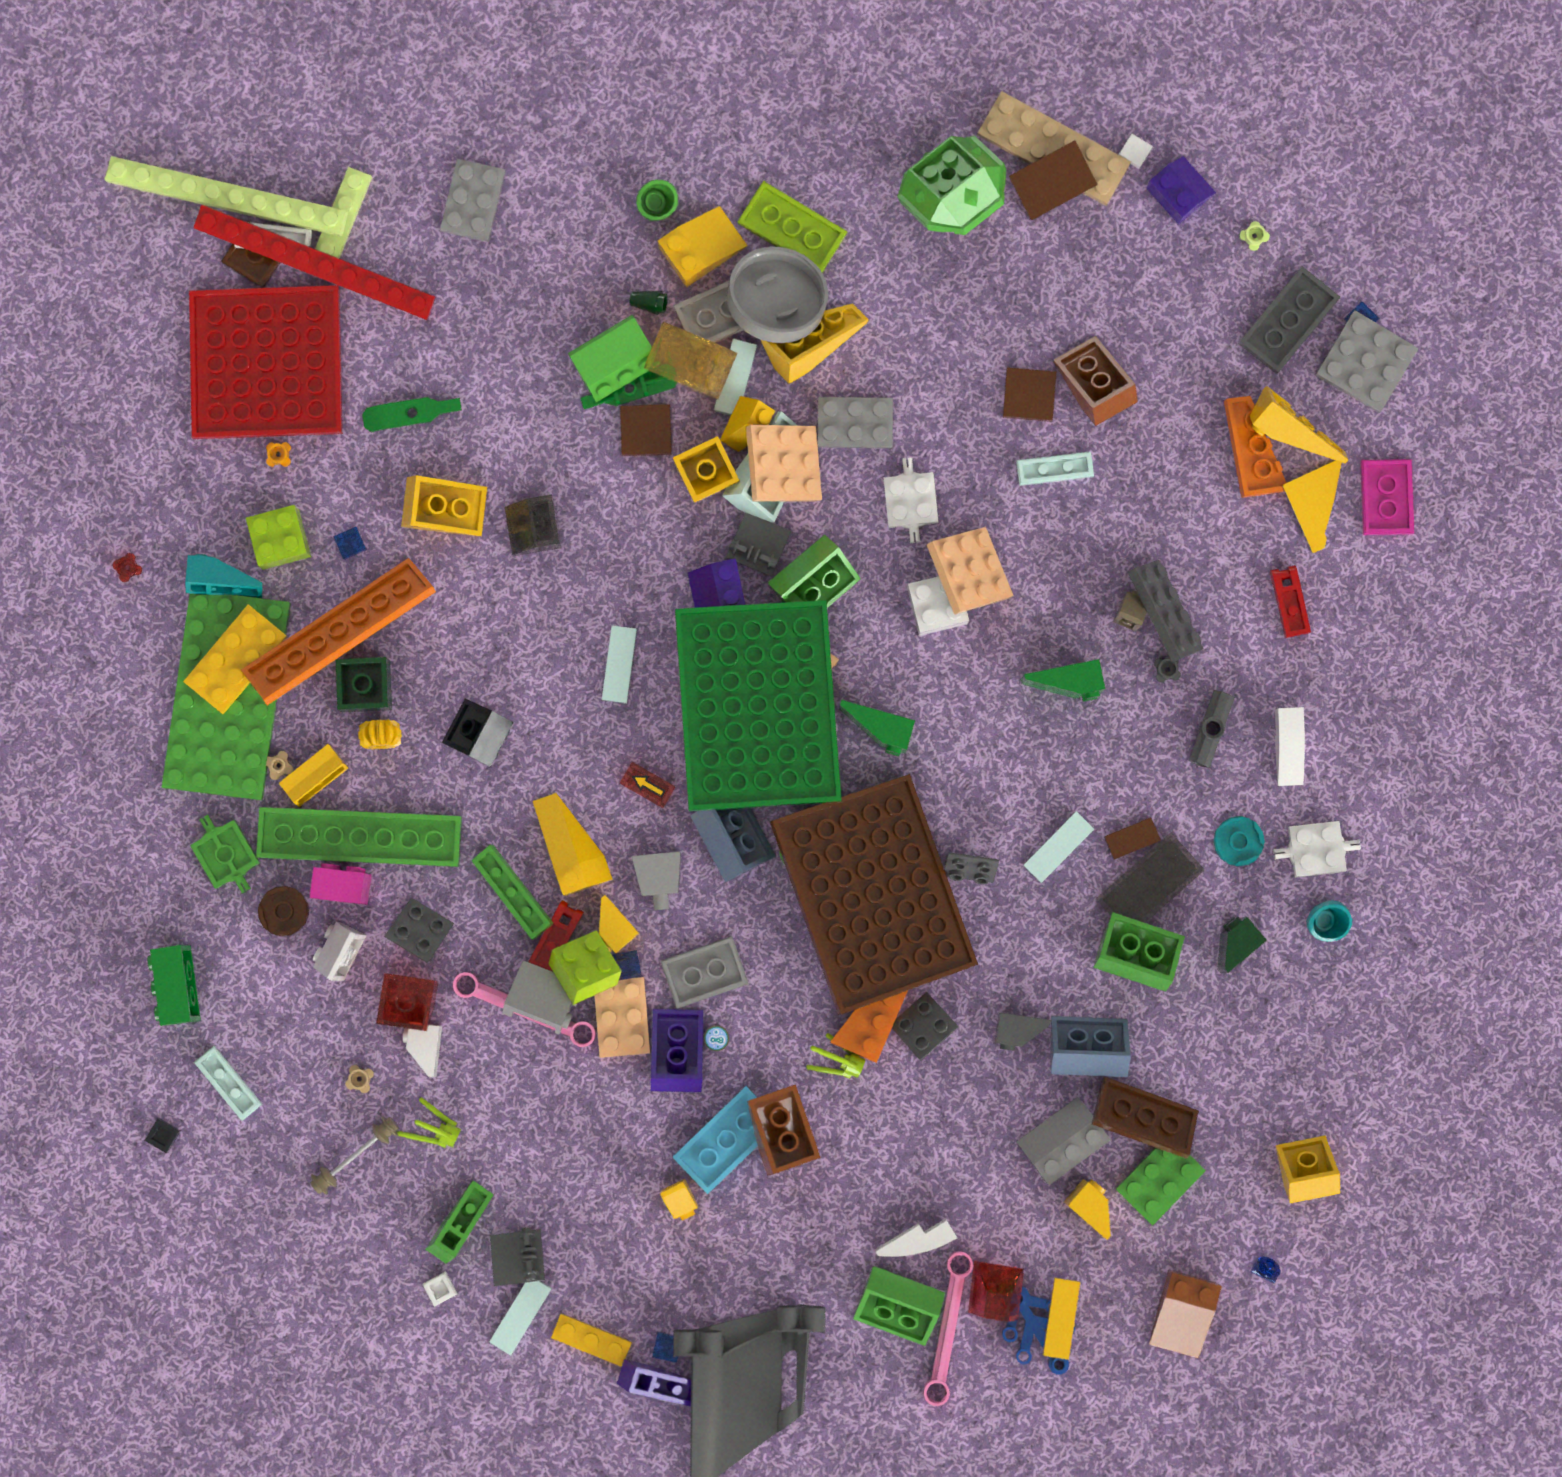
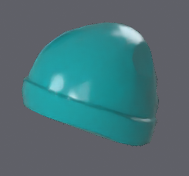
M1324 901L1314 906L1306 920L1307 929L1314 938L1324 942L1342 939L1352 927L1350 911L1339 901Z

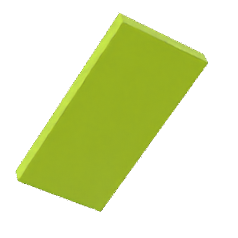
M765 181L761 183L737 221V224L775 247L787 248L803 254L822 273L847 235V231Z

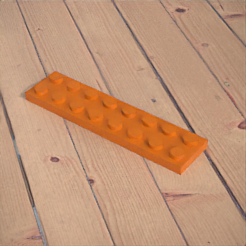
M407 558L241 669V671L266 705H269L436 591L410 558Z

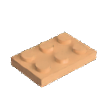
M644 977L619 979L616 986L594 995L599 1058L651 1053Z

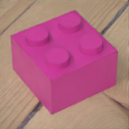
M321 863V868L313 867L309 898L368 905L372 875L366 874V869L346 866V871L340 870L341 866Z

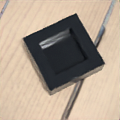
M157 1118L145 1141L159 1150L168 1153L181 1130Z

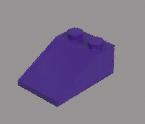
M653 1009L650 1091L701 1092L703 1010Z

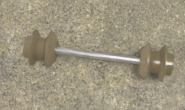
M382 1116V1123L379 1126L373 1123L374 1137L334 1170L330 1171L328 1168L320 1167V1175H311L312 1181L310 1184L318 1194L323 1192L327 1195V1188L330 1185L336 1188L337 1179L334 1175L378 1139L382 1143L389 1144L388 1137L391 1135L399 1136L397 1133L399 1127L391 1117L386 1119Z

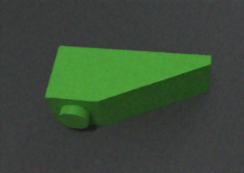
M471 1181L425 1250L446 1264L454 1259L494 1194L475 1181Z

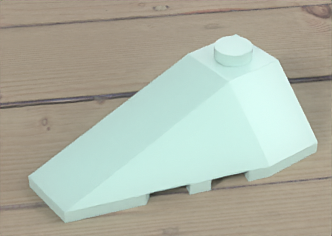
M779 411L769 424L798 426L782 411ZM747 454L735 471L740 482L727 487L722 496L738 510L769 522H775L784 502H752L749 456Z

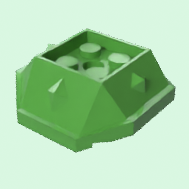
M975 135L966 138L950 136L934 150L925 152L923 158L904 173L897 197L899 202L929 231L954 232V234L966 235L1004 205L1006 167L1004 162Z

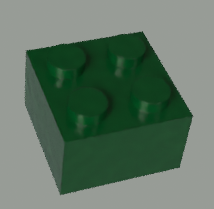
M387 657L336 659L337 710L342 713L392 710L390 660Z

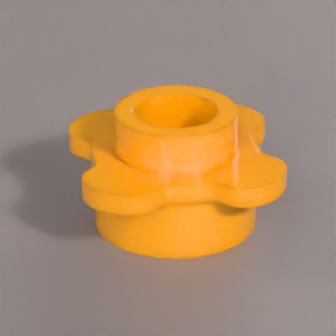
M270 442L267 444L268 458L266 463L268 466L282 465L287 467L290 465L289 451L291 446L289 443L279 444ZM278 452L281 453L280 457L276 456Z

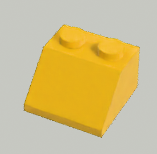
M718 436L673 457L679 475L694 503L740 482Z
M1326 1136L1276 1145L1283 1185L1290 1203L1340 1194V1172Z
M1082 1179L1064 1200V1203L1108 1240L1111 1237L1108 1199L1103 1195L1106 1190L1092 1179L1089 1182Z

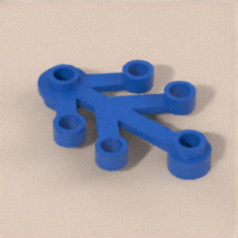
M1013 1285L1007 1289L1004 1296L1005 1303L1010 1309L1006 1327L1002 1330V1337L1007 1342H1014L1017 1339L1018 1332L1015 1328L1019 1313L1021 1312L1026 1321L1020 1349L1016 1352V1359L1020 1364H1028L1032 1358L1030 1348L1033 1334L1042 1348H1044L1046 1333L1043 1328H1047L1048 1318L1034 1315L1029 1306L1046 1309L1049 1313L1048 1305L1051 1298L1044 1299L1031 1296L1024 1286ZM1017 1293L1022 1295V1301L1019 1303L1013 1301V1296ZM1009 1329L1014 1331V1337L1010 1339L1005 1337V1332ZM1023 1351L1028 1353V1358L1024 1361L1019 1359V1354ZM1049 1357L1048 1366L1054 1374L1061 1375L1068 1370L1069 1360ZM1057 1360L1064 1362L1061 1369H1057L1054 1366Z

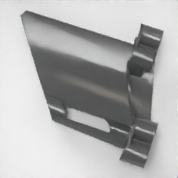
M805 1304L777 1306L776 1310L700 1329L673 1331V1358L675 1356H691L690 1477L720 1476L763 1442L782 1431L804 1414L809 1333L821 1332L825 1334L826 1307ZM794 1350L797 1352L796 1400L781 1410L782 1359L787 1352Z

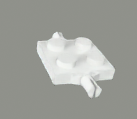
M903 458V473L898 476L884 478L888 527H904L909 529L910 543H915L914 533L916 543L921 542L919 527L926 524L939 523L934 473L919 474L913 472V458H908V468L907 459Z
M1334 821L1288 827V848L1273 849V854H1275V860L1289 858L1293 864L1295 878L1346 872V851L1360 850L1361 845H1358L1360 844L1359 839L1344 841L1341 835L1340 822Z

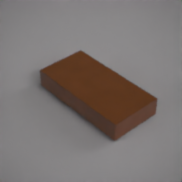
M1151 817L1104 836L1113 860L1161 841Z

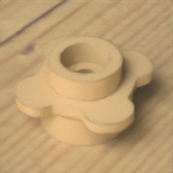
M280 751L274 757H267L266 766L270 770L269 776L271 779L278 780L280 776L289 775L293 772V766L290 765L286 752ZM278 763L281 764L280 768H277Z
M357 1065L351 1066L349 1068L348 1080L345 1083L347 1089L360 1090L361 1093H367L370 1090L369 1083L370 1079L374 1076V1072L369 1068L364 1070ZM361 1077L362 1081L359 1082L357 1078Z

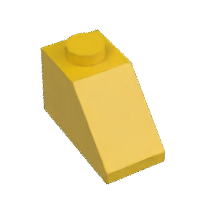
M740 396L720 441L733 450L740 452L748 446L746 427L749 425H769L775 410L760 400Z
M604 895L601 898L599 935L602 937L610 952L613 950L617 954L640 933L613 902Z
M686 1179L661 1190L660 1195L674 1219L680 1217L683 1221L695 1215L694 1209L698 1208V1205Z

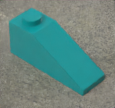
M205 554L188 555L185 580L186 593L262 598L263 583L215 557H209Z

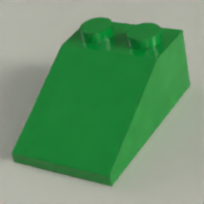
M1099 659L1027 673L1020 679L1022 685L1074 699L1082 698L1083 702L1098 699L1097 697L1105 690Z
M841 700L839 710L880 747L886 748L885 753L894 756L906 753L915 720Z

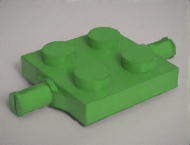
M209 815L199 819L207 833L190 846L214 888L218 889L228 882L235 881L241 894L249 891L251 887L244 878V875L250 869L259 865L260 861L256 858L255 852L237 821L232 820L224 826L215 827Z

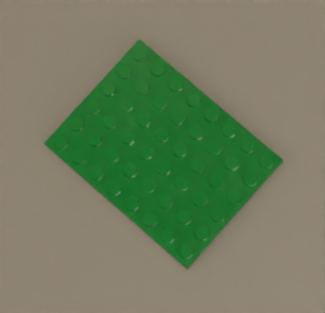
M827 601L675 609L688 811L841 802Z

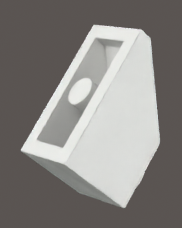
M409 1023V1027L404 1028L403 1043H407L406 1049L427 1076L436 1077L442 1026Z

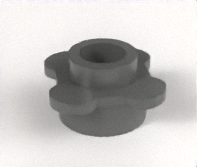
M1157 658L1154 661V666L1157 668L1158 673L1156 675L1157 681L1163 683L1168 679L1178 680L1181 677V673L1178 671L1179 660L1172 663L1170 658ZM1166 667H1169V668H1170V670H1169L1168 672L1165 671V668H1166Z

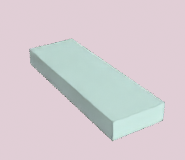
M737 339L732 340L714 408L715 412L731 415L739 397H744L757 349L756 344Z
M1091 451L1016 461L1019 486L1094 477Z
M612 626L602 694L603 701L627 704L637 634L636 628Z
M1076 811L1023 866L1042 883L1094 828Z
M215 1046L211 1047L194 1062L241 1121L245 1120L262 1105L261 1101Z
M541 1281L525 1283L489 1342L507 1354L512 1355L552 1288Z

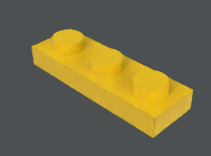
M562 1313L551 1336L554 1340L621 1367L632 1344L629 1340Z

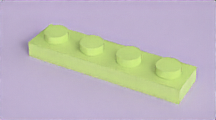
M348 167L332 205L333 208L348 212L343 235L340 237L321 232L315 249L340 258L372 180L371 175Z

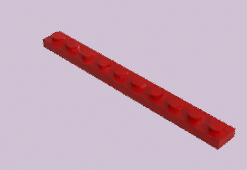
M201 205L193 227L425 320H428L436 296L205 205Z

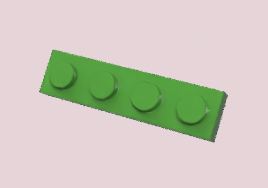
M489 845L471 860L532 940L536 939L554 924L494 845Z

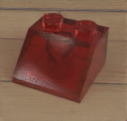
M384 973L376 1024L427 1031L435 1007L439 982Z

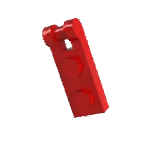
M1288 566L1286 570L1281 571L1279 569L1270 570L1284 637L1290 638L1310 634V624L1296 566ZM1289 579L1291 586L1283 587L1282 580Z
M562 900L551 918L554 924L544 931L528 963L553 972L549 965L552 950L569 942L584 915V911L580 909L575 910L568 906L569 903ZM563 915L571 919L568 926L560 922Z

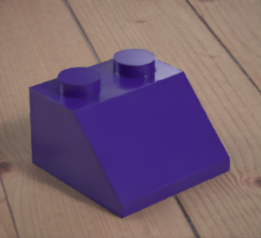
M1184 156L1168 164L1149 181L1146 187L1178 225L1216 194L1214 189Z
M736 558L711 563L687 572L695 608L746 605Z

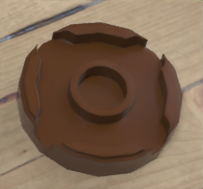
M288 886L275 887L267 891L258 906V918L263 928L277 936H291L299 932L306 924L309 916V906L304 895L297 889Z

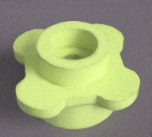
M1253 221L1247 230H1242L1240 233V239L1246 241L1251 251L1258 250L1259 245L1267 242L1270 238L1269 233L1257 221ZM1256 234L1257 238H1253L1252 235Z

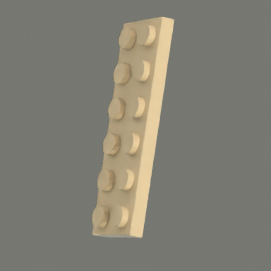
M1003 91L999 94L977 133V136L1029 164L1076 140L1098 184L1083 194L1105 206L1109 203L1131 164V161Z

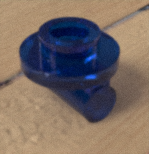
M1260 1257L1254 1263L1250 1272L1274 1284L1280 1275V1267L1272 1258Z

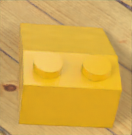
M720 206L678 226L657 240L660 251L686 288L748 247Z
M418 475L407 477L401 527L482 536L487 487Z

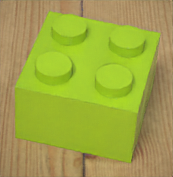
M295 505L246 517L257 565L261 569L265 570L311 557L300 511Z
M597 930L559 946L551 952L549 965L573 1005L618 984L621 969Z

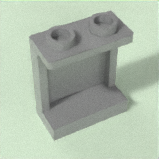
M522 961L504 1003L502 1014L512 1017L514 1012L554 1027L555 1033L560 1035L562 1028L567 1029L571 1021L572 1014L569 1013L571 1006L576 1007L578 1003L572 1004L554 972Z

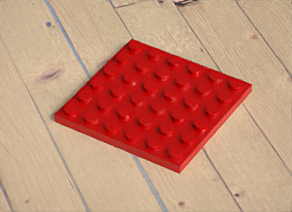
M338 285L189 291L191 431L193 439L343 434L340 292Z

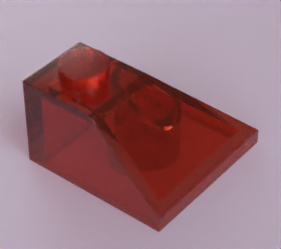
M974 1261L968 1312L987 1319L1005 1322L1017 1321L1024 1268Z

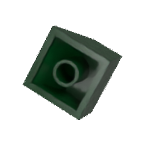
M1233 917L1222 926L1225 930L1220 934L1217 970L1220 973H1229L1267 941L1248 917Z

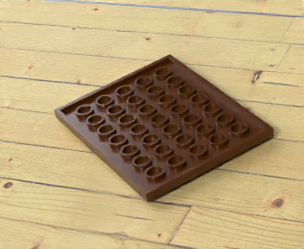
M910 774L841 797V802H825L770 821L838 1015L978 965Z

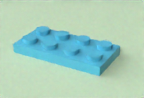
M747 1086L673 1156L675 1161L707 1194L758 1146L747 1101L755 1099L757 1096Z

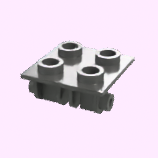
M745 512L734 540L731 541L726 558H736L737 563L772 577L791 531Z
M949 852L945 860V873L947 877L954 881L966 879L973 880L975 883L982 885L993 883L1000 859Z
M411 897L384 937L428 963L434 958L435 951L454 923Z
M926 992L895 1019L892 1029L917 1058L923 1060L959 1026Z
M528 1227L522 1228L520 1232L490 1235L494 1287L545 1280L541 1229L532 1230V1228Z

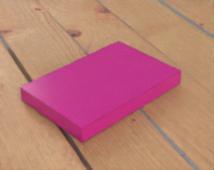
M1412 459L1361 460L1363 535L1414 534Z

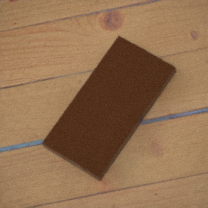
M1104 1076L1099 1088L1092 1125L1187 1159L1191 1152L1199 1110Z

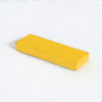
M1054 1277L1043 1356L1069 1360L1080 1281Z

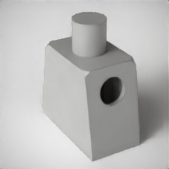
M681 852L632 856L642 896H653L654 911L669 909L668 894H676L679 891Z

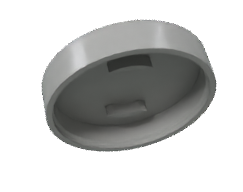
M765 247L748 253L735 265L727 288V304L736 323L750 335L767 342L789 343L806 337L819 325L828 301V287L820 269L803 254L782 247Z

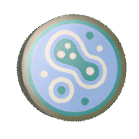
M712 1026L704 1034V1043L712 1051H721L729 1043V1034L722 1026Z

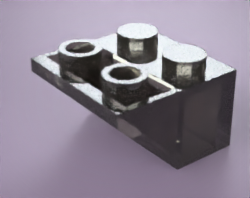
M552 494L527 498L504 507L512 556L562 548Z

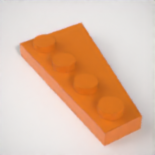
M1251 396L1224 400L1241 498L1285 492L1283 485L1288 482H1286L1283 476V468L1280 462L1276 460L1272 451L1273 446L1270 439L1265 434L1261 436L1252 428L1253 424L1250 414L1255 405Z
M908 991L855 1009L830 1043L877 1063Z

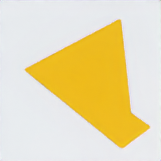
M1336 460L1283 485L1312 553L1324 549L1326 545L1325 531L1333 507L1342 462Z

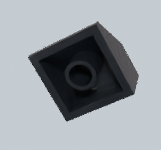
M465 698L442 743L491 767L514 722Z

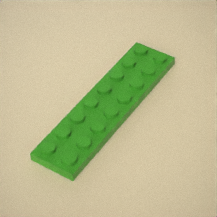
M259 807L256 858L459 867L462 816Z

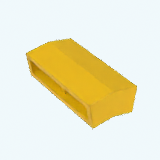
M327 744L279 782V784L293 803L301 807L346 771L348 767L332 746Z

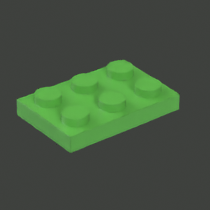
M1154 1148L1115 1189L1153 1226L1206 1170L1191 1155L1186 1159Z

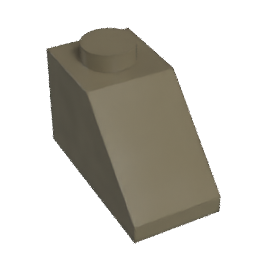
M1133 590L1132 593L1126 592L1113 620L1114 623L1135 632L1142 626L1147 613L1137 591Z

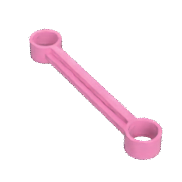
M469 972L460 973L453 981V989L458 996L463 998L474 996L503 1009L508 994L480 983L474 974ZM464 976H470L475 982V990L470 994H462L458 991L457 982ZM514 1012V1014H517L528 1020H531L547 1028L555 1030V1028L552 1026H549L547 1024L541 1023L539 1021H536L534 1019L528 1018L526 1016ZM570 1021L568 1028H562L560 1032L569 1036L573 1044L579 1047L589 1046L596 1037L594 1026L586 1021L577 1023ZM580 1025H586L591 1029V1040L587 1043H578L574 1039L573 1032Z
M955 1251L947 1259L950 1278L931 1379L926 1382L923 1388L926 1401L933 1406H941L946 1403L950 1394L946 1384L965 1277L973 1269L971 1257L963 1251ZM958 1255H964L969 1261V1269L963 1274L954 1272L950 1266L952 1259ZM941 1383L945 1387L946 1395L942 1400L935 1402L928 1397L927 1390L930 1385Z

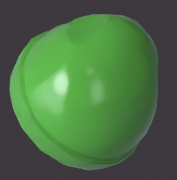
M662 179L651 180L644 184L636 197L638 211L644 218L651 221L664 220L672 215L678 206V193L675 186Z

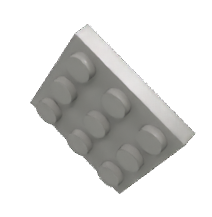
M1354 310L1315 376L1380 413L1419 348Z

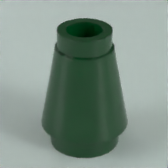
M661 290L631 292L630 306L655 315L666 312L668 296L662 293Z

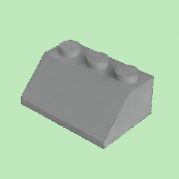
M1078 1097L1017 1141L1019 1147L1048 1185L1052 1184L1111 1140L1103 1128L1092 1125L1093 1115Z

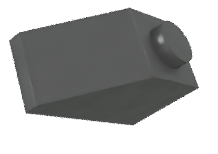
M999 1013L995 1043L1000 1044V1049L1015 1051V1046L1022 1047L1050 1026L1051 1020Z

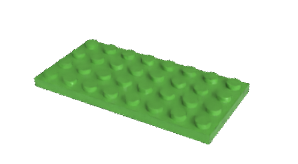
M189 595L162 788L263 801L267 774L266 763L270 753L277 699L266 705L251 683H249L229 709L222 714L183 681L248 604L286 635L290 602L238 595Z

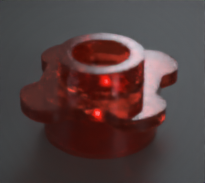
M127 553L124 557L113 562V568L120 575L119 579L122 582H128L134 575L142 573V567L136 563V556L132 553ZM127 565L130 567L129 570L125 569Z

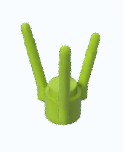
M826 1034V1038L829 1040L834 1038L831 1034ZM811 1046L810 1049L840 1062V1068L844 1070L807 1065L806 1069L840 1075L848 1079L851 1078V1075L858 1078L863 1069L865 1059L845 1049L843 1050L848 1054L840 1057L821 1048Z
M419 1098V1101L444 1121L446 1125L441 1123L440 1127L437 1128L420 1120H415L414 1123L436 1133V1138L397 1131L398 1135L436 1144L443 1148H446V1146L453 1148L461 1129L456 1127L457 1122L449 1119L424 1098Z

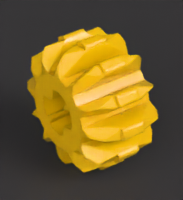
M371 720L359 725L358 739H360V746L365 749L395 748L401 744L400 724L395 720Z

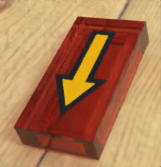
M634 762L630 764L620 781V784L663 809L676 788Z

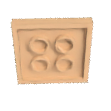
M749 425L746 427L752 502H815L822 500L816 426Z
M986 527L938 539L927 544L954 615L1000 602L1013 596Z

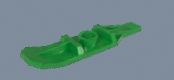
M665 364L647 371L628 383L634 386V390L631 393L625 391L626 385L598 402L594 400L592 395L581 397L580 399L584 410L604 403L619 406L676 387L679 379L675 368Z
M424 397L368 407L362 414L364 428L370 432L429 423L439 415L462 411L460 398L436 401ZM410 409L417 411V415L413 418L407 414Z

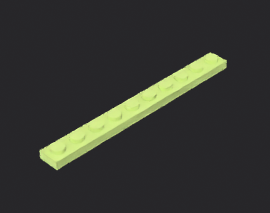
M113 156L110 158L104 179L106 182L340 237L343 235L348 216L346 210Z

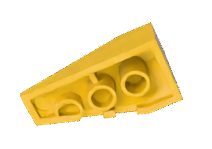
M852 303L825 310L816 329L800 340L789 343H773L761 340L773 368L790 384L810 372L868 323V318Z
M1267 385L1264 387L1250 414L1253 424L1252 428L1261 436L1266 434L1271 439L1342 463H1346L1349 460L1345 451L1322 431L1318 430L1315 433V427L1305 416L1296 417V413L1291 408L1292 405Z
M554 793L534 800L533 805L563 896L613 880L604 854L558 794Z

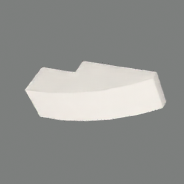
M1304 707L1278 708L1275 710L1278 786L1303 785L1305 758Z
M946 1218L926 1231H923L919 1223L876 1248L875 1251L878 1256L914 1255L941 1247L957 1239V1236Z

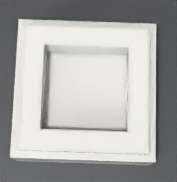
M1131 134L1119 155L1131 161V165L1139 169L1153 146Z
M446 1271L423 1283L434 1307L458 1294Z

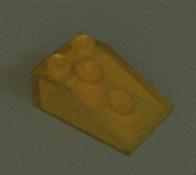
M662 322L644 369L704 396L719 399L737 353L676 326Z

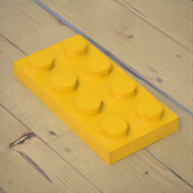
M248 604L183 682L220 713L224 714L250 683L241 669L285 641L288 636Z

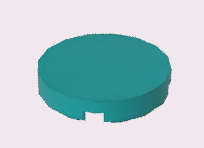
M1243 816L1228 818L1219 825L1215 831L1213 842L1215 851L1221 860L1229 865L1239 867L1249 865L1259 858L1264 848L1265 840L1263 831L1256 822Z

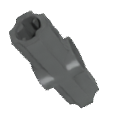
M1213 690L1204 719L1199 726V733L1189 762L1201 767L1210 768L1220 738L1225 731V724L1235 698L1234 696L1222 691ZM1207 723H1213L1217 726L1218 731L1215 736L1209 735L1206 732Z

